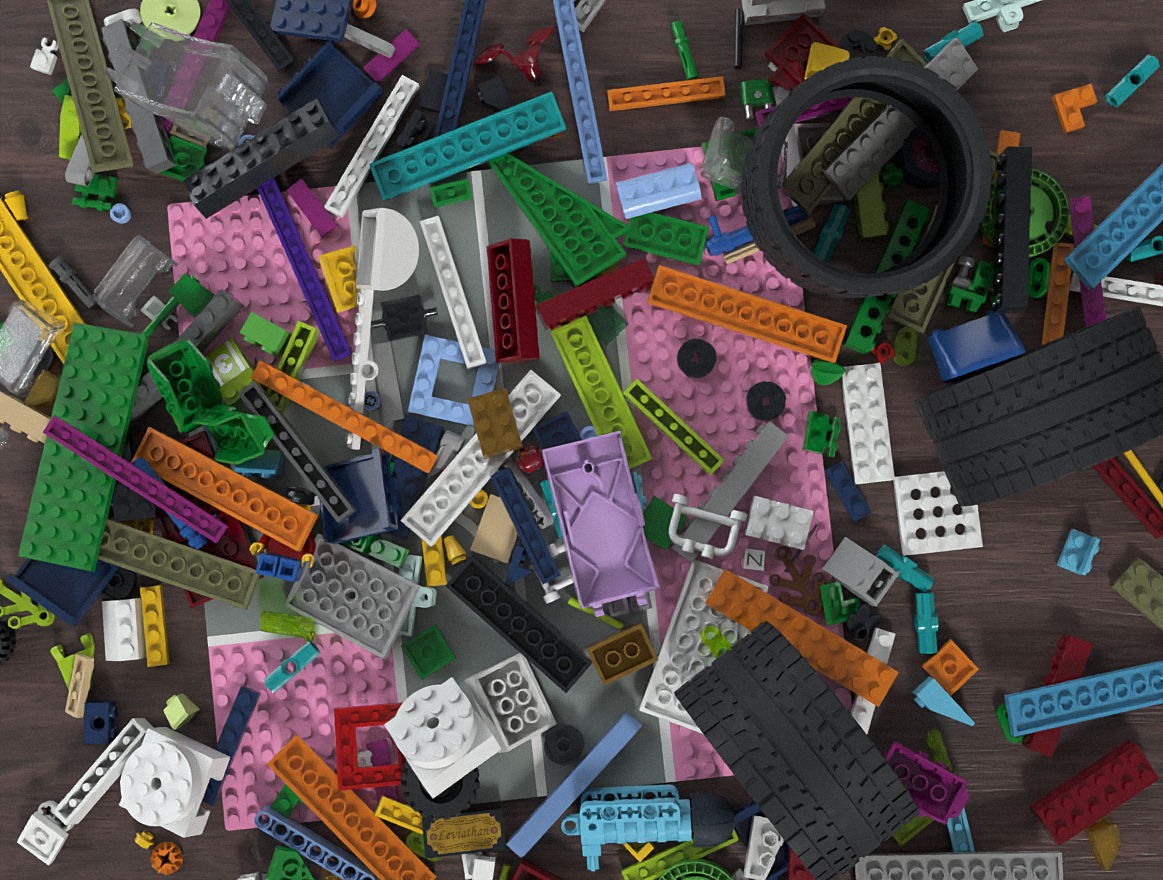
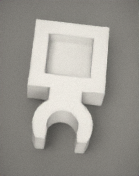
M44 37L41 41L42 51L36 49L30 67L33 70L52 75L57 56L53 52L58 50L59 45L53 40L52 45L48 47L49 40Z
M153 296L141 311L153 320L165 304L156 296ZM169 315L162 322L164 328L168 330L171 329V327L167 324V321L169 319H173V321L178 322L177 317H175L174 315Z

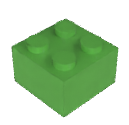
M253 312L250 313L240 331L241 334L245 335V341L257 347L263 345L261 349L275 357L277 354L283 356L292 336L288 331Z

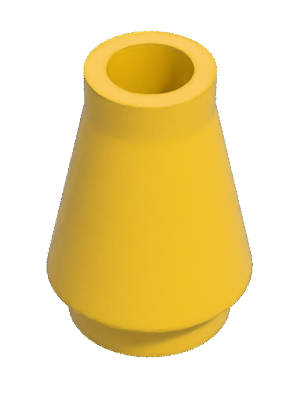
M21 191L5 194V202L15 216L16 221L28 219L25 196L22 195Z
M454 535L443 539L449 563L456 566L467 560V553L455 539Z

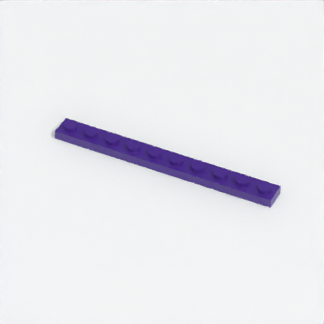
M274 177L257 189L334 362L352 355V351Z

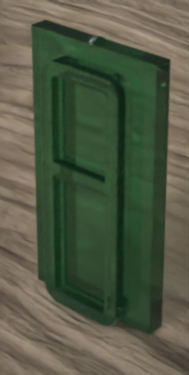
M603 305L598 307V311L590 315L585 313L580 315V318L587 316L594 334L607 346L629 323L612 306L605 307Z

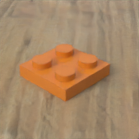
M951 639L921 665L929 676L934 678L950 696L979 670Z

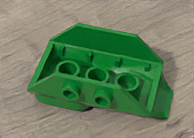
M190 340L170 344L149 356L147 360L149 371L158 387L159 393L165 398L167 403L166 409L172 415L179 432L184 431L188 434L202 426L201 424L193 423L197 409L211 408L215 404H221L222 400L221 387L213 375L211 363Z
M215 404L211 408L197 409L193 418L194 424L207 425L217 442L218 449L214 458L217 462L238 465L264 454L266 445L274 437V432L265 416L241 413L235 407L229 405Z

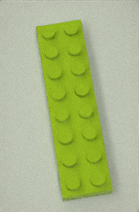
M587 316L551 331V336L597 435L621 432L620 435L629 470L652 460L651 454Z

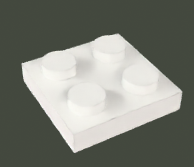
M36 811L29 819L17 843L49 866L56 858L69 834Z

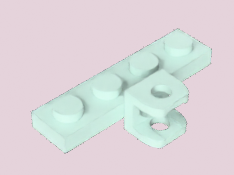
M974 0L965 3L962 8L969 24L996 16L999 28L1003 32L1016 29L1019 26V21L1023 19L1021 7L1041 0Z
M407 555L403 568L399 569V574L419 584L422 556ZM420 586L398 635L413 636L416 607L427 608L436 605L437 590L435 588Z

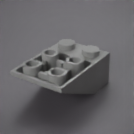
M846 537L822 568L857 597L872 606L878 605L899 575L885 562Z

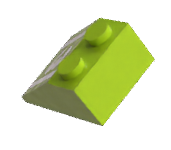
M231 337L207 354L205 358L213 367L212 372L220 384L222 398L227 405L237 407L244 402L238 393L255 381L251 379L255 368Z

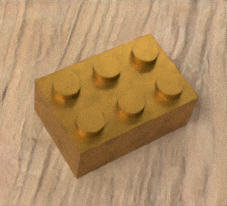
M506 388L467 398L484 459L522 448Z
M641 622L587 646V651L603 686L658 661Z

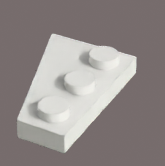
M752 815L743 874L745 878L765 880L776 859L775 856L784 842L782 836L766 817Z

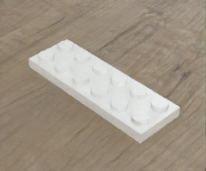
M880 363L844 367L846 371L841 376L854 483L863 484L895 480Z

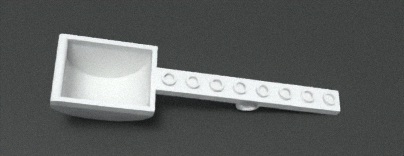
M387 208L369 209L362 212L356 289H361V292L357 295L359 313H356L355 323L358 327L357 333L354 334L356 350L352 355L354 373H351L350 376L352 392L349 393L348 398L351 408L363 414L366 380H372L378 375L377 364L368 360L374 290L394 289L406 282L415 270L419 257V243L414 228L403 215ZM368 364L370 371L364 375L362 369ZM350 431L346 432L345 443L347 447L360 450L361 437Z

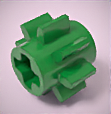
M894 163L886 164L879 175L880 181L883 185L887 184L888 189L898 187L899 181H903L902 169L900 166L895 167Z

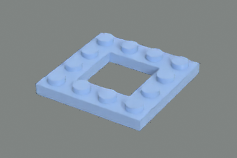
M425 335L408 412L474 426L468 404L432 397L441 359L466 364L459 342ZM482 347L487 364L477 366L478 371L472 397L494 391L500 366V364H496L495 350Z

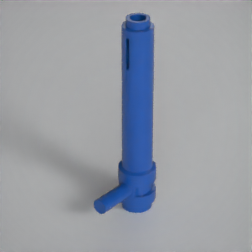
M799 206L783 211L789 226L806 220V217L809 216ZM716 215L709 217L714 237L709 238L705 245L710 256L715 255L717 257L722 255L724 251H732L734 247L753 240L747 226L729 233L727 231L721 233Z
M139 457L131 463L166 485L146 459ZM166 512L180 529L182 537L184 539L187 538L191 548L194 547V549L199 550L209 542L207 537ZM217 514L213 515L214 517L220 520V517Z

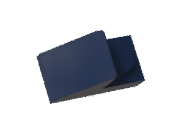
M516 545L505 581L507 585L534 572L519 566L520 563L524 564L527 552H524L525 548L523 546Z

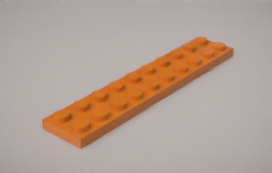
M661 265L658 266L647 300V304L831 363L836 362L847 325Z
M148 427L132 460L133 462L139 457L146 459L161 479L296 551L302 550L318 517V514L248 477L242 476L238 472H234L233 469L153 427Z
M727 569L723 570L705 601V604L750 631L754 630L764 621H768L785 636L812 668L878 707L899 673Z
M297 734L267 763L270 769L380 880H435L436 876L375 816V813L352 790L338 791V776Z

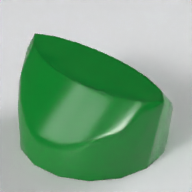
M815 359L810 367L812 379L820 385L834 383L846 371L837 361L831 363L821 359Z

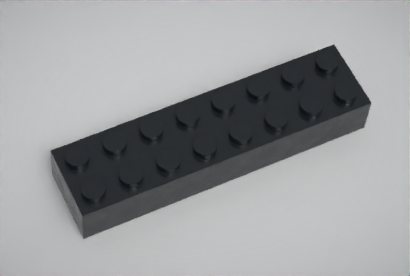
M316 98L183 181L193 205L207 219L340 136L328 113Z
M1007 146L995 160V170H998V174L994 181L997 197L994 198L993 207L996 209V217L993 218V229H996V235L992 240L995 256L992 257L991 262L992 268H994V276L991 277V287L994 288V295L991 296L990 306L993 307V313L1017 314L1027 308L1032 147Z
M472 555L445 585L565 693L571 689L593 663L591 658L512 588L505 584L476 556Z

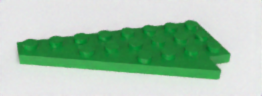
M508 153L489 161V166L576 287L583 285L626 257V252L620 246L617 239L630 231L628 225Z

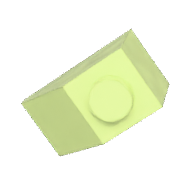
M182 693L177 696L173 695L166 702L168 706L163 711L171 727L176 730L187 724L200 709Z

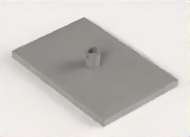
M318 533L315 538L316 550L313 566L310 568L311 563L306 561L302 577L294 583L284 606L380 658L386 659L421 585L340 543L330 544L324 542L322 534Z

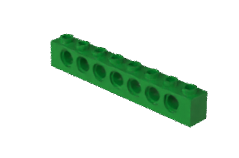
M910 200L904 203L874 274L896 265L892 262V256L898 257L901 262L913 252L914 245H918L921 240L922 233L920 231L922 227H926L930 219L928 215L929 208ZM907 221H912L915 224V229H910L907 226ZM899 239H905L907 247L901 246ZM897 293L884 295L883 301L877 299L876 296L863 297L843 346L862 354L872 351L876 344V340H874L875 335L881 332L884 325L881 321L884 315H888L892 306L889 304L891 298H895ZM869 309L876 311L877 317L875 319L869 316ZM861 327H866L869 330L868 336L861 334Z

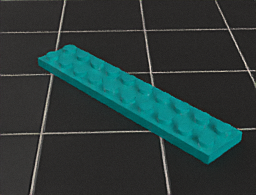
M551 91L369 165L382 199L385 202L567 129Z

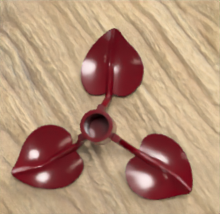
M557 26L544 27L533 32L526 40L531 47L514 57L505 49H502L504 47L502 43L491 45L478 55L474 65L492 61L499 54L503 53L511 60L512 65H516L521 72L525 73L529 82L536 81L542 76V72L537 65L539 62L537 57L541 52V47L535 45L546 40L557 29Z

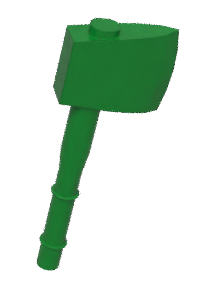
M184 273L169 290L173 297L158 312L141 334L150 336L179 304L195 318L210 303L215 294L202 286L193 275L189 277Z

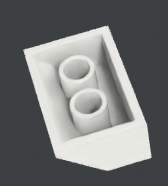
M141 598L102 601L106 661L145 658L146 645Z

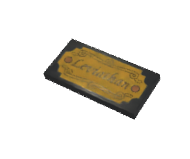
M502 807L464 811L457 817L456 815L450 816L448 820L439 818L437 821L432 820L431 817H422L425 859L506 849Z

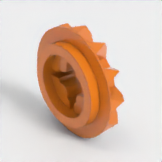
M172 842L158 844L152 850L150 857L152 867L157 870V873L165 875L176 872L183 862V854L179 846ZM170 852L168 859L171 862H167L163 865L164 859L161 857V855L165 856Z

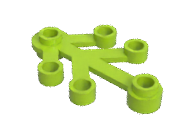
M0 579V594L16 603L6 607L0 606L2 611L0 618L4 617V615L26 610L34 614L23 618L11 617L8 620L9 627L18 629L22 625L37 623L40 626H48L53 623L55 619L53 613L38 604V607L32 604L31 598L22 591L21 597L6 588L4 581ZM42 613H47V618L42 620ZM14 619L18 620V624L16 626L12 625V621Z

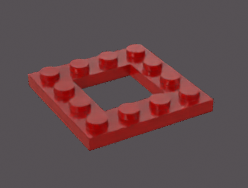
M403 702L334 708L338 791L401 785L402 766L406 762V758L398 747V763L358 767L356 727L386 724L396 716Z

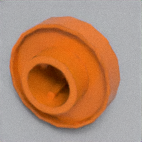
M353 0L352 7L355 15L359 18H369L372 16L376 9V0Z

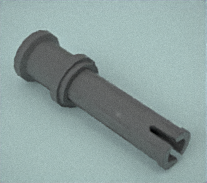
M64 256L57 257L49 264L50 269H54L60 276L61 282L67 283L89 311L99 305V301L94 298L77 278L75 269H71L65 262Z

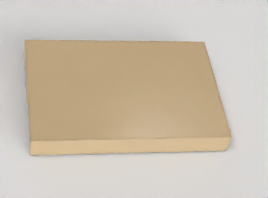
M490 494L470 550L508 564L518 533L501 498Z

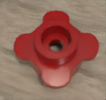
M887 340L882 341L878 346H874L872 353L877 356L879 363H884L886 359L895 356V351Z

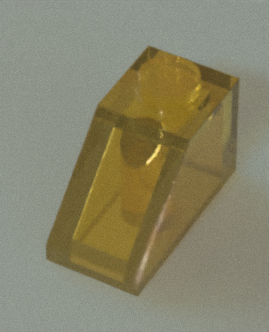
M42 369L24 405L35 408L54 402L61 377Z
M1104 820L1087 827L1085 832L1098 866L1108 871L1121 845L1119 839L1121 834L1115 824Z

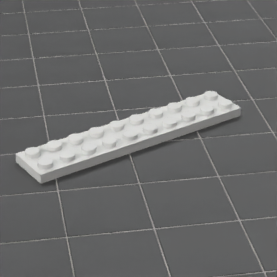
M532 370L528 372L508 396L521 442L561 397V394ZM476 433L401 521L432 547L490 480V476L496 473L514 451L484 459Z

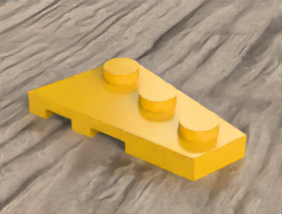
M356 245L318 256L337 313L358 307L355 270L357 269L354 255Z

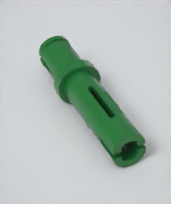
M675 21L670 26L675 38L674 45L678 48L687 81L697 79L699 76L689 47V37L685 34L682 21Z

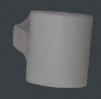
M447 430L441 440V447L437 453L439 456L434 466L444 471L456 454L460 452L466 438Z

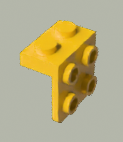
M814 42L811 45L804 79L806 80L820 70L823 71L832 64L848 60L849 52Z

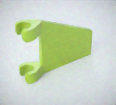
M87 633L80 638L86 648L83 651L65 657L62 645H57L51 649V654L58 663L68 690L70 688L76 654H85L94 658L95 643L91 633ZM93 670L90 679V689L88 691L92 689Z

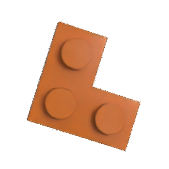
M1092 84L1065 91L1052 97L1064 133L1083 128L1085 124L1080 108L1097 103Z

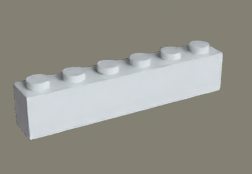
M133 718L54 809L53 812L65 825L79 824L121 775L128 758L142 745L147 729L154 728L145 718Z

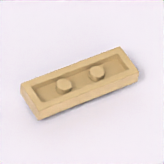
M76 654L65 709L66 713L75 718H82L84 716L91 674L94 668V658L85 654Z

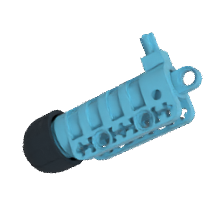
M673 785L586 788L582 792L580 813L565 815L562 819L561 829L567 835H581L583 856H587V869L595 871V869H599L601 844L676 840L678 842L692 841L691 832H693L694 847L720 845L731 836L734 830L735 814L732 806L724 797L711 792L691 793L690 808L689 799L679 800L678 789ZM647 792H653L656 797L647 800L644 795ZM668 792H672V798H668ZM611 793L615 796V800L606 801L604 796ZM629 793L632 794V799H628ZM598 794H601V800H600V801H599V798H598ZM588 795H591L592 801H588ZM569 820L574 821L576 826L569 829L565 826V822Z

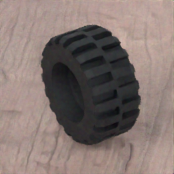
M406 760L402 766L401 785L407 803L410 804L415 812H419L425 818L431 817L432 820L438 821L439 818L448 820L450 816L456 815L457 817L462 814L460 811L464 808L467 810L471 806L470 802L475 800L477 796L476 790L479 789L480 782L478 777L480 774L476 767L459 779L458 785L450 794L444 797L432 798L424 791L421 781Z

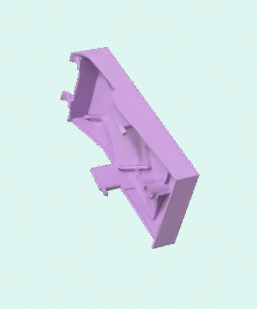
M620 431L541 451L579 606L582 609L593 606L595 617L605 615L602 608L603 603L636 595L639 606L648 604L645 593L660 588L643 530V525H645L638 494H635Z

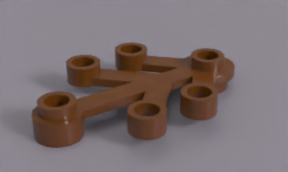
M785 545L778 546L775 550V557L779 561H783L794 581L783 579L779 575L773 574L769 577V583L775 587L782 586L800 591L804 598L793 597L788 592H781L779 595L780 602L802 606L804 611L812 616L819 614L823 608V603L819 598L821 592L820 585H823L826 581L825 574L822 572L814 574L813 580L815 584L812 594L807 588L812 568L816 564V558L813 555H806L804 557L803 563L805 565L802 576H800L791 560V549ZM782 549L786 551V555L784 557H781L779 555V552ZM808 557L813 559V563L810 565L806 562ZM819 574L823 576V580L821 582H818L816 580V577ZM773 577H778L779 582L777 584L772 583ZM787 594L789 599L784 602L782 596ZM810 602H815L816 606L814 609L809 608Z

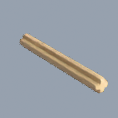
M810 217L791 225L790 228L795 235H799L813 229L816 225L813 218ZM753 241L725 253L723 257L725 262L729 264L756 253L759 249Z

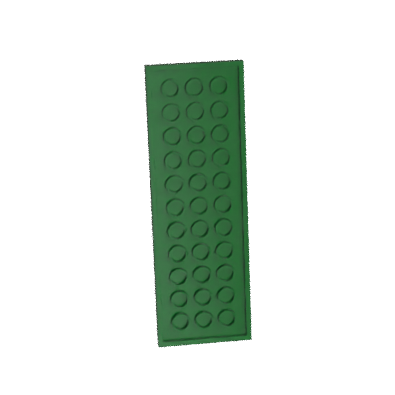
M74 323L51 419L54 415L58 416L122 457L150 337L138 333ZM47 436L18 556L95 572L116 479Z

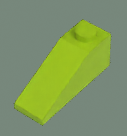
M65 95L60 115L59 157L71 160L82 132L72 96Z

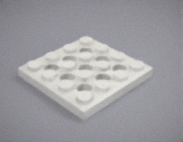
M944 471L894 477L893 484L903 556L983 547L978 505L961 506V514L955 515L952 508L958 502L956 497L950 493L951 486ZM934 486L940 490V495L937 498L932 497L930 494V490ZM913 489L920 491V498L918 500L911 498V491ZM936 506L942 509V515L938 518L933 515V509ZM917 508L923 512V516L919 520L913 516V512ZM959 523L964 526V533L961 535L955 532V526ZM938 526H942L945 529V534L942 537H938L935 533V529ZM919 528L925 531L923 539L916 537V530Z

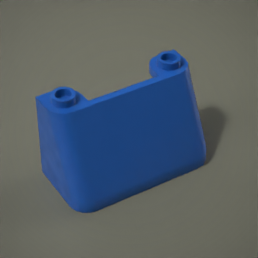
M993 310L986 312L988 316L945 331L943 328L931 332L932 336L927 337L943 382L1026 353L1020 338L1005 313H993Z

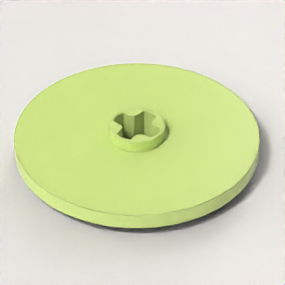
M143 0L140 7V14L145 27L155 36L168 40L180 39L192 33L199 24L201 17L200 6L197 0ZM168 10H171L172 12L174 11V14L171 15V14L168 13L167 11H168Z

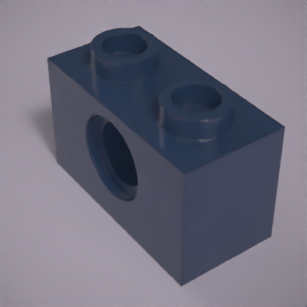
M92 700L85 703L83 744H108L114 741V738L117 736L115 718L118 714V708L115 706L116 701ZM100 717L105 721L104 727L98 722Z

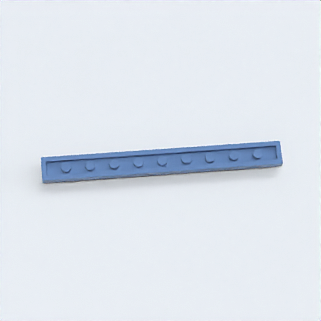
M553 0L588 184L607 181L573 0Z

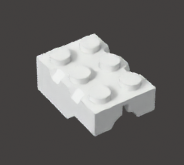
M752 496L749 517L746 520L743 535L804 550L814 511Z

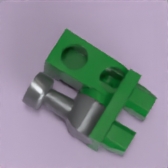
M960 256L958 264L961 267L957 276L951 280L946 295H949L947 305L958 308L962 299L967 301L965 311L974 314L977 313L980 305L985 303L991 285V277L994 276V268H992L990 263L981 260L974 265L975 259ZM974 265L972 278L969 279L967 278L968 269Z

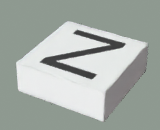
M745 549L743 569L764 571L765 551Z

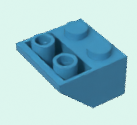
M264 450V454L235 465L234 472H241V475L245 477L258 478V474H261V478L277 479L278 475H284L285 454L283 451Z

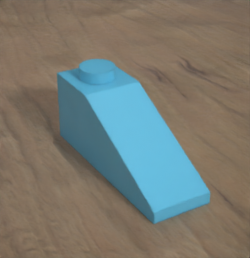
M929 676L912 692L916 697L914 701L921 708L925 706L929 710L973 726L975 724L934 678Z

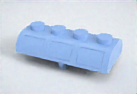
M692 163L615 182L625 219L701 199V190Z

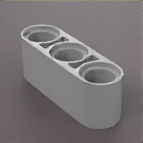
M81 135L66 169L65 179L69 183L89 186L94 173H92L84 139Z

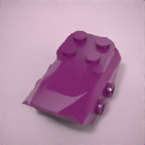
M894 741L884 757L914 799L919 809L918 816L923 818L926 815L945 825L950 818L959 817L970 796L966 789L968 781L948 771L949 766L940 761L937 764L930 761L931 756L919 751L917 754Z

